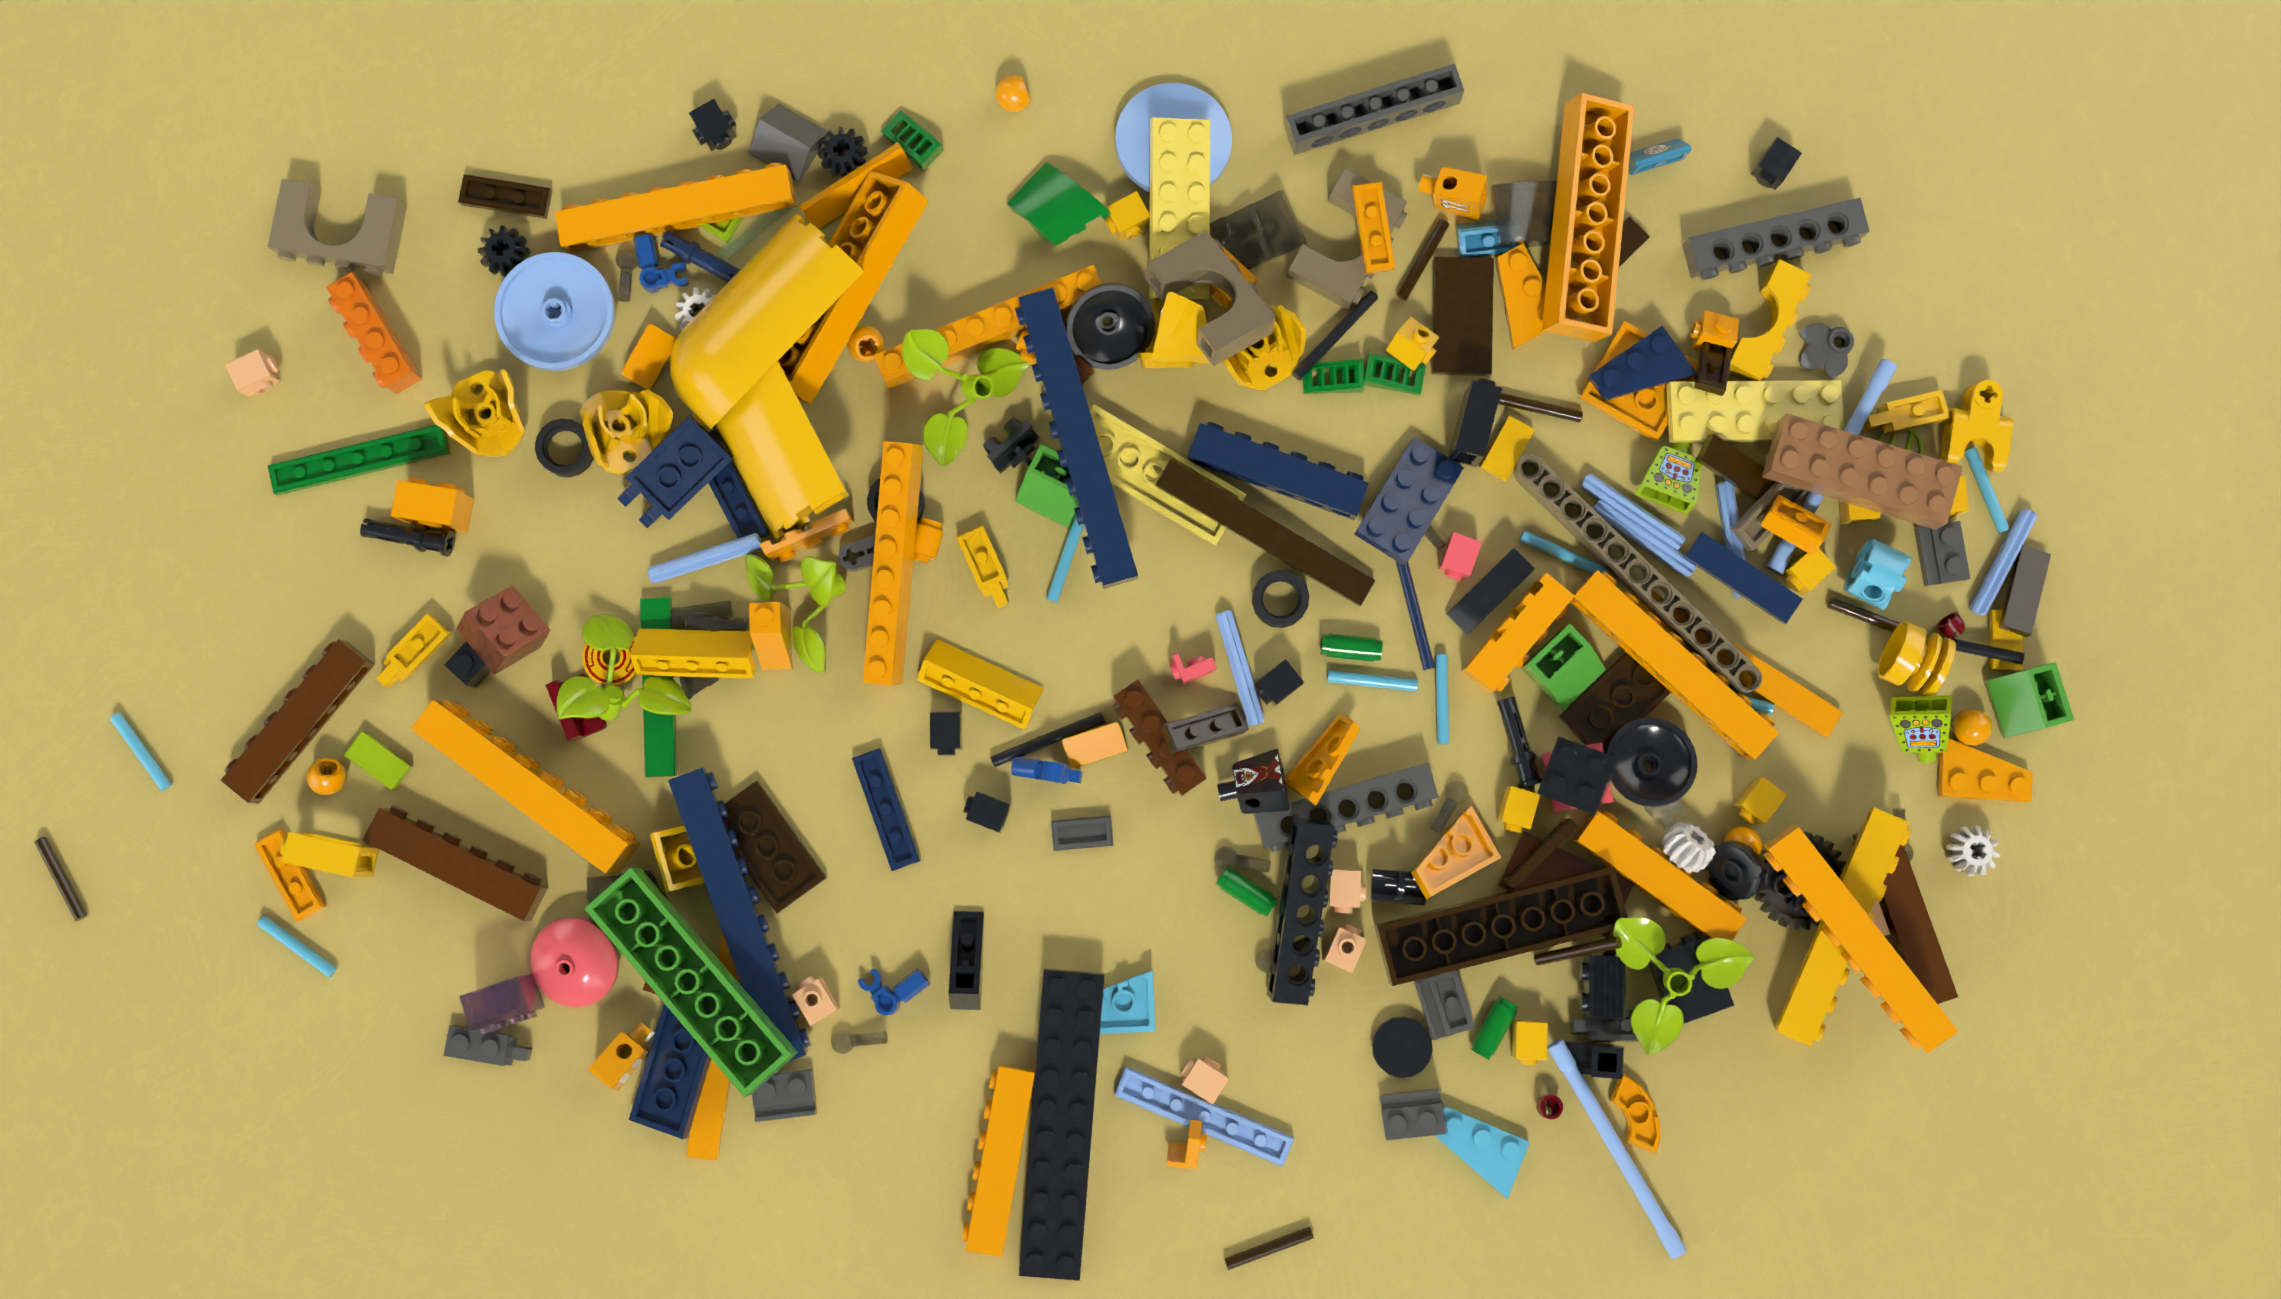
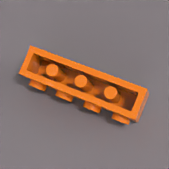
M351 272L326 287L331 295L328 298L330 305L337 314L342 313L346 320L343 323L345 330L351 338L356 337L361 346L357 349L365 362H371L376 370L372 373L373 377L381 388L386 387L398 394L422 379L361 278Z

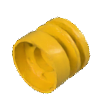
M1907 620L1902 621L1895 628L1884 647L1877 675L1880 679L1897 686L1902 685L1907 680L1909 691H1918L1921 696H1933L1939 690L1950 671L1956 652V643L1950 638H1942L1938 633H1932L1926 638L1925 628Z

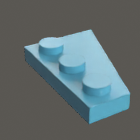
M1153 970L1103 989L1100 1034L1155 1032Z
M1444 1105L1448 1133L1435 1136L1508 1199L1530 1142Z

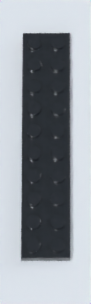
M1044 968L1019 1276L1080 1281L1105 973Z

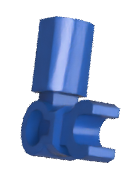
M645 234L633 238L638 267L643 269L639 275V280L647 292L656 293L662 288H668L670 284H674L677 287L689 285L687 278H676L678 271L686 270L684 263H675L667 270L665 268H655L659 263L653 235Z
M1015 757L1011 765L1013 776L1066 784V782L1081 784L1082 771L1069 769L1068 765Z
M919 968L893 987V992L888 986H883L882 975L876 969L871 970L875 977L872 985H868L863 978L858 980L859 986L863 990L870 991L872 994L870 998L874 1002L877 1012L882 1015L895 1014L900 1008V1002H908L930 985V982Z

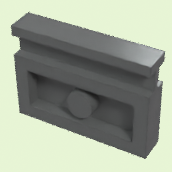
M1960 521L1948 522L1936 530L1924 526L1914 528L1924 586L1970 579Z
M1457 970L1414 981L1433 1041L1475 1028Z
M813 1069L774 1074L752 1094L755 1122L816 1115Z
M1441 1088L1380 1095L1386 1140L1448 1133Z

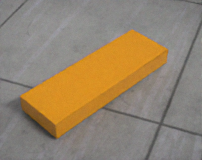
M1382 181L1353 185L1351 189L1365 275L1393 271L1396 267Z
M278 829L255 842L254 846L295 921L301 922L325 908L326 905L305 867L281 862L283 856L280 853L281 844L284 838L287 837L284 829Z

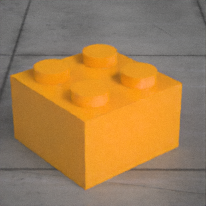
M409 477L408 482L397 480L391 516L409 525H425L434 529L468 534L474 499L465 494L466 490L457 488L455 484L438 482L437 487L427 483V480Z

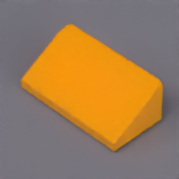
M649 323L622 369L621 375L644 389L652 390L671 357L676 338Z
M1779 494L1761 523L1763 528L1812 555L1815 554L1823 543L1832 525Z
M1118 721L1061 740L1071 769L1128 751Z

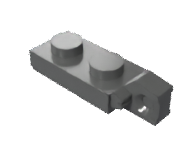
M1626 1010V1018L1623 1020L1574 1019L1570 1022L1571 1034H1587L1588 1041L1639 1042L1631 1027V1014L1633 1010Z
M449 1025L443 1056L500 1066H511L513 1059L520 1061L530 1060L532 1048L516 1045L517 1038L512 1037L510 1034Z

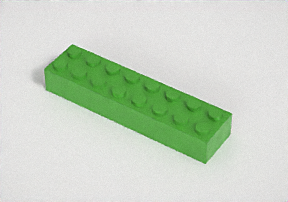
M631 867L584 908L743 1097L753 1094L798 1053L641 868Z

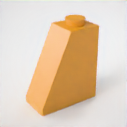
M781 602L749 603L750 635L762 670L793 669L791 610Z

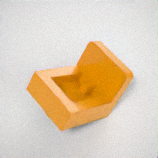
M1705 310L1699 321L1695 320L1690 330V337L1694 338L1692 349L1699 351L1704 341L1733 349L1737 343L1739 319Z
M1190 1119L1187 1144L1169 1142L1167 1153L1168 1166L1181 1169H1197L1199 1152L1205 1153L1207 1134L1201 1133L1202 1121Z

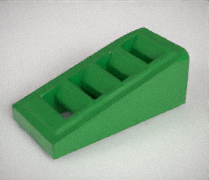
M901 110L881 130V133L893 144L898 142L906 156L923 171L944 151L939 141ZM903 121L906 125L894 135L892 131ZM909 129H912L914 132L904 142L900 140ZM919 136L921 140L911 149L909 145ZM926 143L929 145L921 155L917 154Z
M1369 353L1364 373V386L1421 395L1426 366L1419 365L1415 369L1414 386H1410L1408 382L1410 371H1413L1396 358ZM1376 365H1382L1380 378L1374 377ZM1388 367H1393L1391 381L1386 380ZM1399 369H1404L1402 383L1397 382Z
M1363 359L1317 363L1303 377V393L1363 392ZM1336 370H1342V384H1337ZM1348 370H1354V383H1349ZM1312 371H1318V386H1313ZM1324 371H1330V385H1325Z

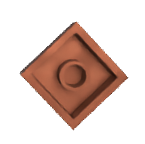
M513 585L465 611L456 629L494 675L541 648L551 631Z

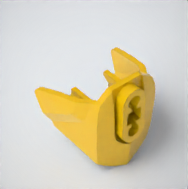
M1168 292L1163 301L1161 299H1154L1151 308L1155 322L1153 338L1145 353H1136L1137 359L1141 360V368L1194 367V363L1198 365L1210 362L1196 345L1199 328L1207 324L1203 306L1174 292Z
M1270 305L1275 312L1276 319L1273 333L1258 341L1263 347L1255 349L1251 345L1224 360L1228 371L1240 386H1247L1249 389L1262 391L1291 377L1299 357L1304 353L1306 328L1294 312L1285 309L1282 305ZM1267 366L1276 370L1274 377H1268L1265 374Z
M505 368L500 370L501 373L488 370L477 373L457 382L449 396L435 398L424 403V407L433 422L445 430L451 438L474 454L487 457L507 456L516 448L526 433L514 396L513 382ZM478 386H483L482 393L476 395V388ZM487 410H490L492 412L491 416L486 419L488 415Z
M650 389L633 393L622 390H606L590 397L581 407L580 415L589 449L596 463L607 472L621 475L637 467L667 438L673 418V411L663 397L653 393ZM625 452H627L628 455L633 457V462H627L624 460L623 456Z

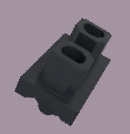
M1012 417L1004 426V430L1009 436L1002 443L994 436L983 444L988 454V459L1000 474L1010 465L1015 468L1021 462L1029 467L1032 461L1028 455L1035 450L1033 444L1039 439V436L1027 420L1021 422L1017 418Z
M1372 870L1370 901L1425 906L1426 898L1411 872Z

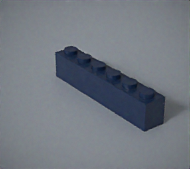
M1207 422L1206 425L1199 424L1188 454V460L1345 518L1356 519L1369 484L1363 481V476L1347 471L1346 474L1335 471V466L1319 461L1317 465L1307 461L1308 457L1298 452L1292 451L1289 455L1279 451L1280 447L1270 442L1264 441L1262 445L1251 441V436L1241 432H1235L1234 435L1223 431V426L1213 422Z

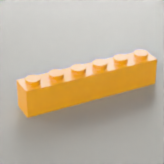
M1603 810L1598 815L1590 814L1572 841L1606 866L1615 867L1617 874L1633 883L1636 888L1701 935L1709 936V938L1719 937L1730 940L1735 938L1747 921V918L1740 914L1742 911L1741 907L1728 899L1724 902L1715 896L1718 892L1716 889L1703 881L1701 884L1697 883L1691 878L1692 872L1688 873L1683 867L1678 868L1677 865L1674 866L1666 860L1668 855L1656 846H1652L1650 849L1641 842L1643 837L1631 828L1627 830L1617 825L1619 820L1608 811Z
M1000 1064L998 1071L992 1070L989 1088L995 1090L993 1101L987 1100L984 1112V1119H988L989 1123L987 1132L981 1131L978 1149L983 1150L982 1161H976L973 1180H977L978 1184L976 1193L970 1192L967 1210L972 1211L971 1222H965L961 1241L967 1242L965 1251L1002 1257L1036 1070Z

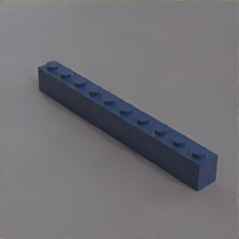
M1050 288L1018 297L1020 307L1015 308L1019 325L1025 324L1028 335L1023 336L1027 353H1034L1036 364L1031 365L1036 382L1042 381L1045 392L1040 393L1044 411H1051L1053 421L1048 422L1052 438H1059L1061 450H1057V455L1061 468L1067 467L1070 478L1065 479L1069 496H1076L1079 506L1073 508L1078 526L1084 524L1087 536L1082 537L1086 554L1092 553L1096 565L1090 567L1095 584L1101 582L1102 588L1106 589L1137 580V569L1054 289Z
M700 768L669 779V785L742 987L798 1051L790 1061L807 1055V1047L811 1046V1042L806 1029L800 1030L796 1018L801 1017L796 1001L789 1000L786 991L790 988L785 971L779 972L776 961L780 960L777 947L774 942L771 944L768 942L765 932L770 931L766 917L764 914L759 915L755 906L756 903L760 902L754 885L749 887L745 875L749 874L744 857L738 858L735 850V847L739 845L737 836L733 828L728 830L724 818L729 817L723 800L718 801L714 790L718 789V784L712 771L707 773L706 768Z

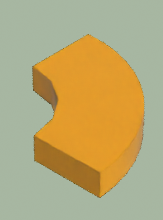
M1623 1074V1079H1617L1609 1101L1619 1107L1626 1118L1628 1128L1626 1141L1656 1154L1660 1141V1121L1655 1106L1644 1088L1635 1080Z

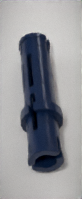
M670 230L663 236L668 240H661L660 247L682 257L683 262L687 264L693 263L726 282H729L740 271L737 267L700 248L699 243L695 241L689 242Z

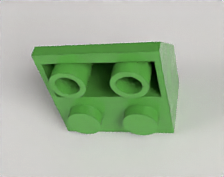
M1040 444L1026 472L1015 502L1069 528L1075 516L1073 508L1079 506L1076 496H1069L1065 479L1070 478L1067 467L1061 468L1057 451Z
M1570 623L1558 631L1521 667L1562 711L1606 670L1593 647Z
M2056 662L1985 681L2003 738L2045 729L2074 720Z

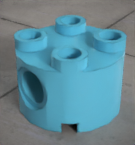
M1871 538L1864 544L1854 559L1858 562L1854 568L1850 567L1843 589L1851 595L1884 610L1890 602L1893 591L1900 592L1907 579L1903 572L1909 566L1912 557L1879 540Z

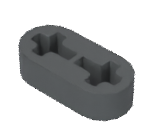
M875 535L843 546L838 555L841 566L851 572L873 566L874 552L869 554L868 550L873 549L875 546ZM850 550H853L855 554L865 553L864 556L856 559L857 564L852 565L849 561L845 562V558L849 557L848 552Z

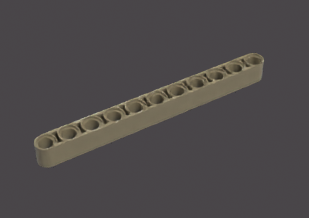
M1526 454L1520 458L1514 468V477L1517 482L1621 583L1634 593L1673 633L1678 635L1693 652L1700 655L1714 673L1717 672L1725 677L1730 683L1728 686L1736 693L1747 694L1759 688L1762 683L1761 671L1556 472L1535 454ZM1526 463L1533 465L1536 469V474L1534 476L1525 475L1522 472L1521 466ZM1545 484L1555 486L1557 496L1549 497L1545 495L1543 486ZM1574 505L1578 509V517L1571 518L1567 516L1564 510L1565 506ZM1590 525L1596 526L1600 531V538H1590L1586 533V527ZM1616 546L1619 548L1622 554L1621 559H1612L1608 555V547ZM1631 567L1641 569L1643 572V579L1641 581L1631 578L1629 573ZM1653 588H1660L1664 592L1665 599L1663 602H1657L1652 598L1651 591ZM1674 609H1681L1685 612L1687 617L1685 623H1679L1674 619ZM1697 630L1706 632L1708 635L1707 644L1697 642L1695 638ZM1719 651L1728 653L1730 657L1728 666L1718 662L1717 653ZM1741 672H1746L1751 676L1752 683L1750 687H1745L1740 683L1739 675Z

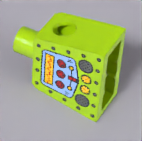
M1673 443L1672 448L1662 446L1651 461L1634 495L1687 515L1698 500L1702 464L1696 461V457L1689 455L1691 443Z
M1952 695L1892 697L1890 720L1902 752L1917 753L1918 761L1927 764L1936 760V753L1947 751Z

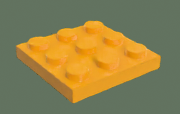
M1623 321L1595 371L1649 334ZM1684 355L1693 369L1697 371L1698 362ZM1695 376L1672 382H1692ZM1589 380L1579 399L1655 442L1660 439L1668 425L1666 384L1604 401Z

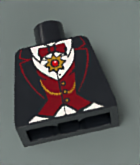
M1273 749L1234 763L1232 765L1234 780L1217 784L1221 802L1237 798L1241 812L1244 814L1290 810L1284 769L1278 749Z

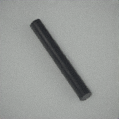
M1950 638L1955 641L1956 651L2021 665L2024 660L2025 653Z

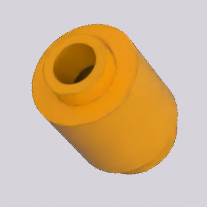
M920 518L919 524L916 527L915 561L929 564L930 559L936 560L944 534L942 523Z

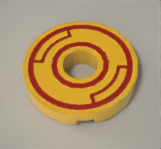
M634 635L629 649H617L620 653V660L614 666L612 685L622 686L636 676L630 657L635 641ZM585 643L582 651V664L585 671L595 682L606 686L609 664L606 662L605 656L609 650H595Z

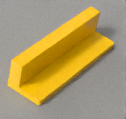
M639 629L630 653L636 675L754 678L756 672L752 656L754 644L750 631Z
M936 640L927 653L917 681L1023 730L1027 728L1035 706L1044 691V688L941 640Z

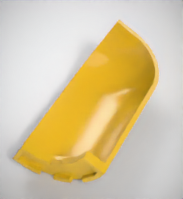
M794 214L682 329L674 343L670 358L673 385L682 402L693 412L692 416L704 428L707 426L709 429H712L865 272L839 246L829 247L824 239V233L811 223L806 226L804 224L806 221L798 214Z
M777 361L715 425L729 453L733 456V461L776 543L781 542V538L784 537L785 533L794 529L795 531L802 529L804 532L805 526L810 522L808 515L814 511L816 515L820 514L830 506L849 496L779 361Z

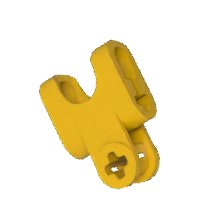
M1983 380L1970 386L1964 393L1962 409L1951 408L1949 410L1951 418L1945 421L1940 460L1952 464L1959 462L1963 458L1966 445L1969 442H1973L1982 448L1984 452V467L1987 470L2000 473L2005 469L2009 459L2014 423L2011 417L2000 416L2003 390L1996 381Z

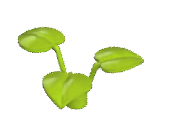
M931 329L909 330L905 334L902 345L903 360L908 371L914 377L921 380H931L937 370L958 378L962 381V393L967 397V400L949 410L947 416L943 413H936L930 416L923 427L922 437L925 447L940 466L945 467L959 455L968 436L966 421L961 417H953L954 414L970 404H975L976 399H987L990 396L1004 397L1010 394L1017 386L1022 374L1030 363L1021 360V355L1011 350L991 348L984 351L977 360V368L981 375L961 374L941 366L948 358L949 348L946 339L939 332Z
M753 554L745 555L746 577L751 590L759 599L763 601L772 599L773 590L809 587L811 597L819 606L802 622V626L796 625L793 627L792 641L795 651L803 663L818 673H825L824 644L819 634L809 627V623L825 607L831 605L832 598L846 591L843 577L835 571L836 562L821 560L813 556L805 557L801 561L803 581L778 585L773 583V571L762 558Z
M607 614L593 615L584 623L582 627L584 642L595 650L606 651L610 649L606 686L604 689L602 686L596 687L591 679L583 676L567 679L562 684L557 696L558 719L600 717L603 720L612 721L619 717L621 708H628L629 703L637 695H639L638 704L643 709L652 713L680 715L691 712L692 707L683 688L676 681L668 677L655 676L647 678L644 681L643 688H636L625 698L622 689L612 685L616 649L627 650L632 645L633 634L630 627L621 619Z
M1642 917L1619 918L1613 929V937L1619 936L1621 938L1622 947L1615 950L1625 965L1640 970L1645 968L1651 959L1665 973L1663 984L1669 993L1662 998L1661 1003L1654 999L1643 1000L1635 1006L1631 1014L1632 1030L1647 1055H1653L1668 1047L1681 1032L1683 1026L1682 1011L1679 1007L1667 1004V1002L1676 996L1688 994L1692 988V980L1695 979V975L1699 970H1701V976L1705 983L1714 988L1723 989L1734 985L1754 960V955L1741 944L1726 938H1710L1703 941L1697 947L1696 957L1700 964L1695 965L1690 973L1687 974L1680 968L1668 969L1655 956L1663 951L1666 942L1665 934L1656 922Z

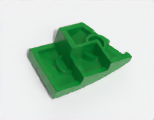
M1048 162L1007 203L1014 213L1031 224L1040 237L1054 246L1068 240L1072 235L1086 230L1085 224L1101 216L1105 219L1111 214L1088 191Z

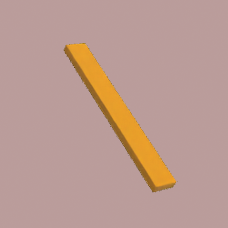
M1651 591L1652 598L1655 601H1664L1665 598ZM1632 593V595L1639 601V604L1637 605L1638 607H1640L1645 613L1651 612L1652 614H1654L1634 593ZM1674 609V619L1679 623H1685L1687 618L1685 612L1681 609ZM1662 622V624H1661L1660 626H1661L1667 633L1672 632V631ZM1703 630L1695 632L1697 642L1707 644L1708 635ZM1732 642L1762 673V683L1759 688L1752 691L1753 693L1768 702L1774 703L1775 707L1822 737H1829L1843 714L1841 710ZM1684 643L1683 647L1689 652L1693 653V651ZM1725 651L1717 653L1718 662L1728 666L1730 663L1728 653ZM1746 672L1740 673V683L1745 687H1750L1752 683L1751 676Z
M722 932L718 959L742 986ZM712 1059L691 1124L686 1156L717 1161L730 1080Z

